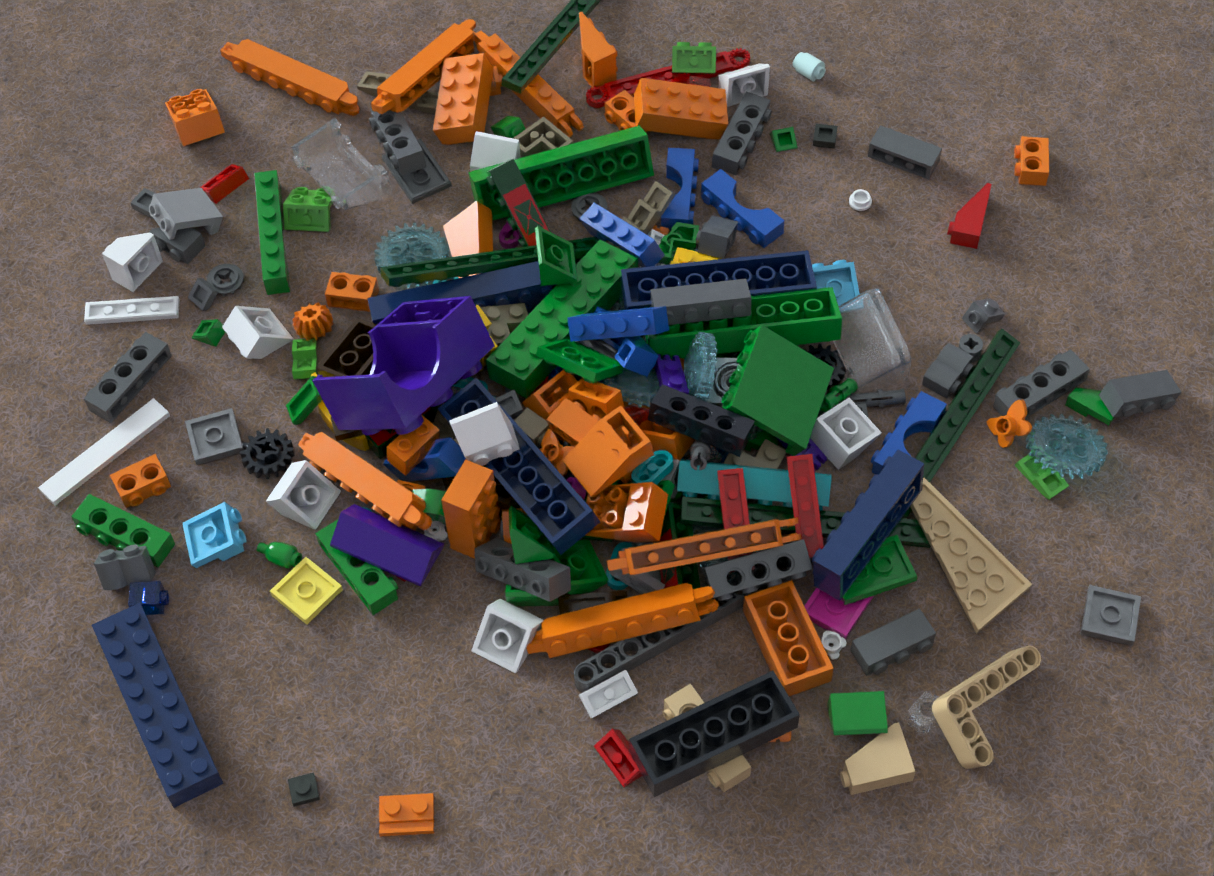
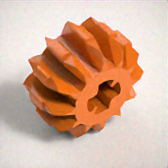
M319 302L314 305L309 303L307 307H301V311L294 313L295 317L292 319L293 326L300 338H305L307 341L314 338L317 341L318 337H326V333L332 331L333 317L326 305H320Z

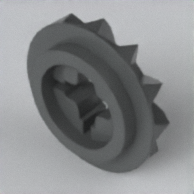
M594 192L576 197L571 205L573 216H576L580 221L579 218L587 211L586 203L591 206L595 202L607 210V202L603 196Z
M221 264L209 272L207 282L218 290V293L225 296L226 293L231 292L234 294L236 289H241L244 276L238 266ZM229 277L230 282H224L222 284L221 279H227Z

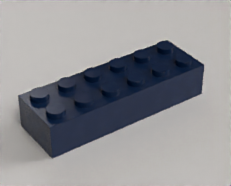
M897 450L892 457L889 456L885 460L882 467L883 470L879 475L875 474L872 477L867 491L859 494L855 501V507L851 512L847 511L844 514L839 528L831 531L826 541L827 544L823 549L819 548L813 556L814 569L812 574L814 575V586L839 601L922 491L924 463L900 450Z

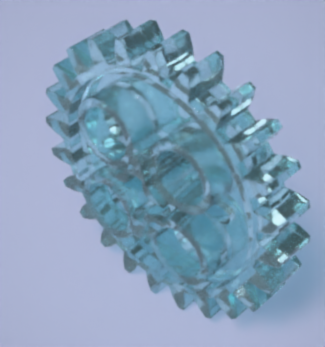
M416 222L413 223L412 227H408L407 223H404L403 229L395 226V232L387 230L388 237L381 236L382 242H377V249L374 250L375 264L379 273H381V267L449 257L448 244H446L445 237H441L440 231L434 233L433 227L426 230L424 223L419 228Z
M698 332V334H695V339H692V346L689 345V354H686L684 376L689 395L706 401V399H709V391L712 390L715 380L714 372L717 369L715 363L717 362L716 354L718 349H715L717 342L713 334Z
M655 366L650 370L647 377L623 368V373L606 378L603 381V384L621 390L623 402L627 401L628 405L635 403L638 407L642 405L650 407L653 398L660 389Z
M1050 414L1049 419L1042 416L1041 421H1035L1031 432L1026 438V442H1028L1026 449L1030 450L1029 456L1036 457L1034 462H1042V469L1051 468V474H1054L1056 471L1060 472L1062 478L1065 474H1069L1071 479H1074L1075 474L1081 479L1084 478L1085 473L1092 476L1093 471L1098 472L1100 466H1103L1108 450H1106L1107 443L1103 442L1104 436L1097 435L1099 430H1091V423L1082 424V418L1074 421L1072 415L1068 419H1065L1063 414H1060L1059 418Z

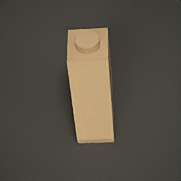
M899 722L891 725L888 728V733H881L845 761L840 777L843 787H848L851 795L913 781L916 771Z

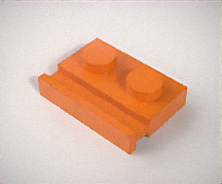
M434 794L379 796L380 837L434 834Z

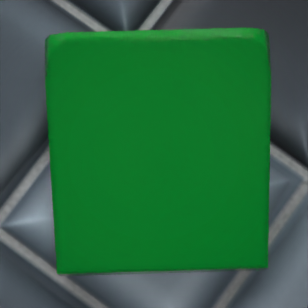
M793 127L773 130L769 133L776 152L798 148Z
M218 319L202 320L192 339L216 347L225 333V330L222 328L223 324Z

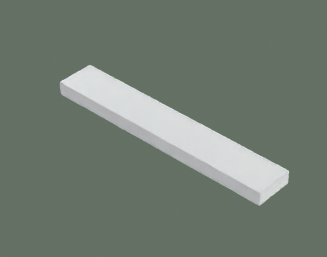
M153 398L39 486L40 492L56 506L170 417L169 412Z

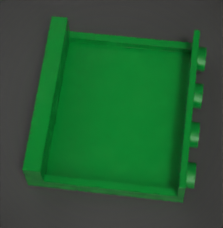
M761 325L754 331L750 330L744 339L746 345L736 360L738 366L729 379L731 385L721 400L722 408L754 420L756 426L786 442L788 446L785 452L795 456L807 448L834 368Z

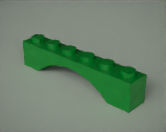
M277 170L254 173L263 282L267 295L290 292L283 235L281 185Z

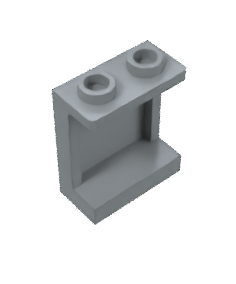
M202 188L153 194L151 204L149 205L150 215L155 219L169 240L175 238L178 229L204 226L210 235L215 234L219 231L223 218Z

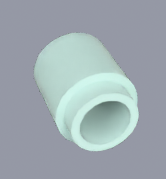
M800 52L793 61V67L796 71L811 81L821 79L825 74V63L809 53Z

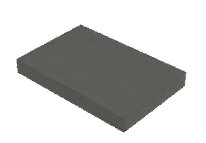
M421 138L417 141L423 150L426 168L401 176L398 168L394 169L391 164V155H382L383 162L412 204L452 186L451 181Z

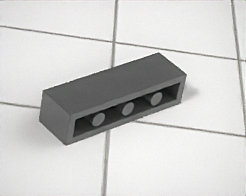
M746 279L651 289V307L666 306L669 325L751 316V294Z

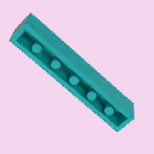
M680 460L677 491H682V496L697 497V493L707 494L708 499L720 500L717 470L743 468L747 500L748 498L758 499L757 503L763 505H772L773 501L783 502L784 507L793 508L788 470L707 462L703 470H699L700 465L697 466V470H694L690 464L691 460ZM815 473L819 510H823V506L829 507L831 474Z

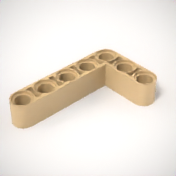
M1025 646L1008 652L933 702V715L962 767L974 769L987 766L992 762L993 750L972 710L1040 665L1041 655L1034 646Z

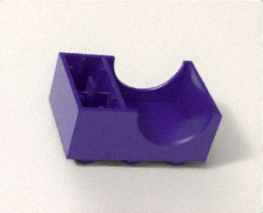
M471 296L403 302L368 332L373 346V364L369 375L336 377L318 375L312 381L338 430H361L364 435H372L383 429H395L397 434L403 435L414 431L422 425L424 419L421 414L427 408L440 405L452 397L453 390L451 386L454 383L479 372L482 368L480 359L495 345Z

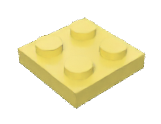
M305 557L270 590L272 597L308 625L343 591L341 584Z

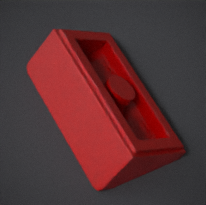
M231 164L200 188L204 190L212 202L217 204L249 180V177L243 167Z
M611 729L594 745L597 752L623 787H626L642 776L629 752V742L620 730Z

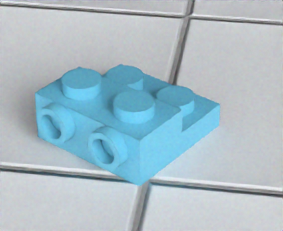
M838 260L833 262V265L824 266V263L812 265L817 289L833 287L840 312L861 309L862 304L854 262L847 263L846 260Z
M223 502L183 522L190 563L193 567L198 568L217 558L225 561L244 551L243 543H246L247 540L244 532L239 529L238 523L242 521V517L236 508Z

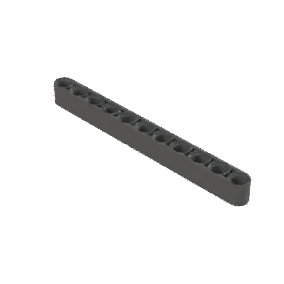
M783 556L779 557L776 566L787 568V559ZM810 557V562H811V565H812V567H813V565H814V562H812L813 557ZM757 564L755 570H751L755 578H760L764 570L760 564ZM739 575L727 582L732 586L736 585L739 581ZM787 576L781 578L782 583L792 580V578ZM763 583L757 585L758 590L746 594L732 592V598L718 601L723 603V606H718L717 610L713 613L701 615V621L677 626L680 630L665 629L615 643L576 666L574 670L576 689L583 693L623 670L628 672L741 609L744 603V596L770 587ZM655 638L658 642L650 643L647 640ZM627 651L636 652L633 656L626 655L625 653ZM606 663L614 664L612 668L603 667ZM585 675L592 677L588 681H583L580 679L582 676Z

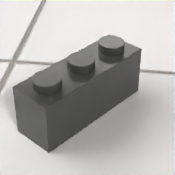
M880 125L869 143L868 157L930 180L940 161L942 148Z
M1162 370L1111 379L1099 396L1114 418L1119 416L1128 417L1141 412L1149 413L1157 409H1169L1176 403L1175 400L1182 392L1169 372Z
M919 608L852 640L850 651L866 676L872 673L878 675L883 673L888 668V665L894 662L901 664L917 651L920 653L928 651L933 646L936 632Z

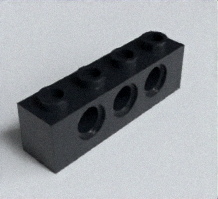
M663 384L651 402L647 419L738 457L741 456L751 438L755 422L752 419Z

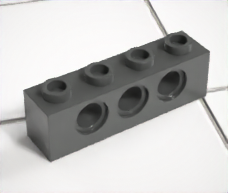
M746 91L713 153L712 168L722 169L724 172L737 175L739 169H744L748 159L746 157L747 153L752 154L756 144L755 138L761 137L764 129L763 123L764 121L768 122L771 117L772 110L769 109L771 100Z
M370 108L372 118H369L371 128L373 131L377 130L378 141L380 144L383 143L386 155H391L390 161L393 168H398L401 176L426 168L423 150L402 113L389 110L384 114L372 111V108Z
M147 332L136 339L132 347L118 359L111 370L103 375L100 382L88 391L84 401L89 411L112 423L171 358L172 355L168 344Z
M1071 349L1064 354L1059 353L1051 362L1046 365L1041 364L1035 368L1033 373L1026 377L1021 376L1012 386L1000 389L995 395L993 407L1001 416H1005L1015 401L1024 400L1027 407V418L1085 382L1090 368Z
M494 538L474 548L475 568L481 574L549 602L571 590L570 567L551 559L515 564L512 544L498 538Z
M804 539L702 567L706 585L714 589L715 594L713 597H717L718 601L732 598V592L742 590L743 594L758 590L757 585L766 583L767 587L781 584V578L791 576L792 580L807 576L806 571L813 569ZM781 556L785 557L788 561V567L784 571H780L776 566L777 559ZM757 563L764 570L760 578H755L751 572L752 567ZM730 571H735L739 575L738 583L733 586L727 582V575Z

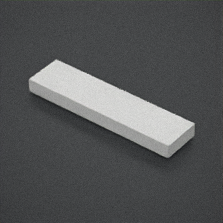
M179 296L86 302L84 322L86 325L175 319L179 318L180 299Z

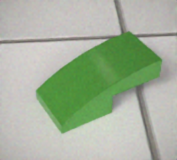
M314 338L309 341L306 339L293 340V380L310 378L314 372L318 373L316 369L318 366L317 341Z
M1034 450L1015 464V467L1049 500L1069 487V484L1055 466L1050 468L1037 450Z

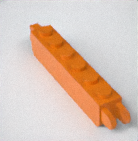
M468 19L460 25L454 23L377 87L378 96L371 102L372 111L384 114L389 110L396 113L403 112L441 80L444 59L470 55L474 51L473 42L476 32L473 30L476 27V22Z
M481 30L474 34L479 54L484 53L492 67L496 66L498 74L502 73L503 77L521 58L497 34L489 37ZM538 74L521 94L512 91L540 119L545 117L569 138L573 135L570 126H573L577 131L583 130V123L575 115L574 108Z
M249 39L242 40L238 45L227 42L220 50L221 55L232 62L234 70L238 73L244 72L251 75L256 81L262 80L272 88H280L290 96H298L308 104H316L322 107L326 112L330 113L332 111L336 114L343 112L347 115L350 114V116L359 114L358 98L349 92L348 84L343 80Z
M319 432L315 436L308 433L303 435L302 440L298 443L304 451L303 455L310 459L309 463L318 471L326 470L324 473L326 477L334 482H337L338 479L342 481L339 485L350 493L356 491V498L367 505L369 502H372L373 506L371 508L384 516L388 513L390 515L388 520L398 527H401L402 524L410 528L416 525L423 530L431 527L432 518L423 512L426 508L425 500L325 433Z
M798 518L780 521L774 519L625 548L623 551H618L619 558L606 560L608 571L622 569L623 575H635L783 546V543L801 539V534L797 533L782 537L780 527L794 526L798 523Z
M684 583L546 618L541 623L542 629L536 631V635L531 643L527 645L526 649L528 654L547 652L549 658L701 621V615L713 613L717 610L719 604L715 599H711L714 598L715 594L711 586L693 589L691 584Z

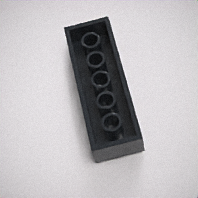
M770 671L630 738L629 752L650 791L656 797L798 728L800 714L775 672Z

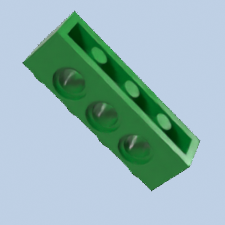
M91 494L87 495L71 516L76 525L75 529L84 536L89 534L95 536L96 540L104 546L111 544L118 551H123L127 546L134 544L147 546L152 563L158 568L175 546L171 533Z
M337 519L315 533L318 544L370 613L375 615L398 600L396 592L399 589L398 585L391 576L386 577L383 573L385 570L330 546L338 522ZM359 563L363 564L361 567H354ZM372 581H377L375 585H368Z

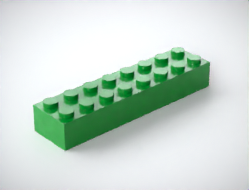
M640 125L515 159L538 207L654 176L648 135ZM500 164L468 172L474 201H478L491 209L492 220L509 216L507 211H502L496 199L499 196L496 190H491L486 181V178L489 177L487 171Z
M599 240L576 264L577 281L557 284L486 359L489 378L510 390H515L517 394L527 399L557 367V365H550L545 362V359L536 356L537 347L564 338L570 339L568 317L594 313L597 306L608 311L622 296L621 269L638 268V258Z
M833 287L751 296V316L669 325V331L645 335L646 343L654 352L660 354L661 360H663L664 354L669 355L670 359H672L673 355H678L679 358L743 351L746 345L744 339L750 330L754 331L761 325L795 345L841 340L842 316Z

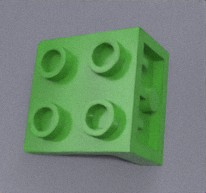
M677 42V46H673L672 73L715 74L716 46H712V43L700 42L698 46H690V42Z
M297 187L293 189L283 203L284 230L329 232L331 227L330 206L335 200L337 192L330 191L328 188L308 190L306 187Z

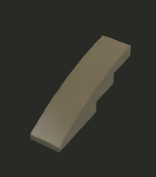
M366 71L357 88L377 97V87L387 80L391 74ZM426 91L408 108L435 114L438 92Z
M655 181L644 200L639 199L628 218L623 217L622 220L647 235L665 212L676 193L660 182ZM610 241L607 242L608 244H610V245H612V246H614V247L620 249L618 246H616V245L613 244L612 242H610Z

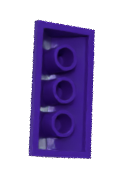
M353 504L341 511L330 546L418 586H422L442 551L444 543L403 525L398 527L387 518Z

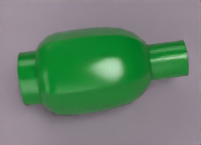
M260 542L257 546V552L265 554L268 561L277 566L289 569L302 561V554L293 545L283 542H272L268 545Z

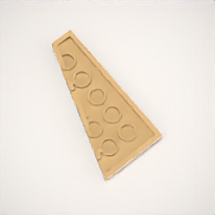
M923 478L922 491L910 507L977 634L1030 589L1032 583L939 491Z

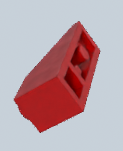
M987 183L957 212L955 222L950 221L947 235H951L950 244L977 249L992 184Z

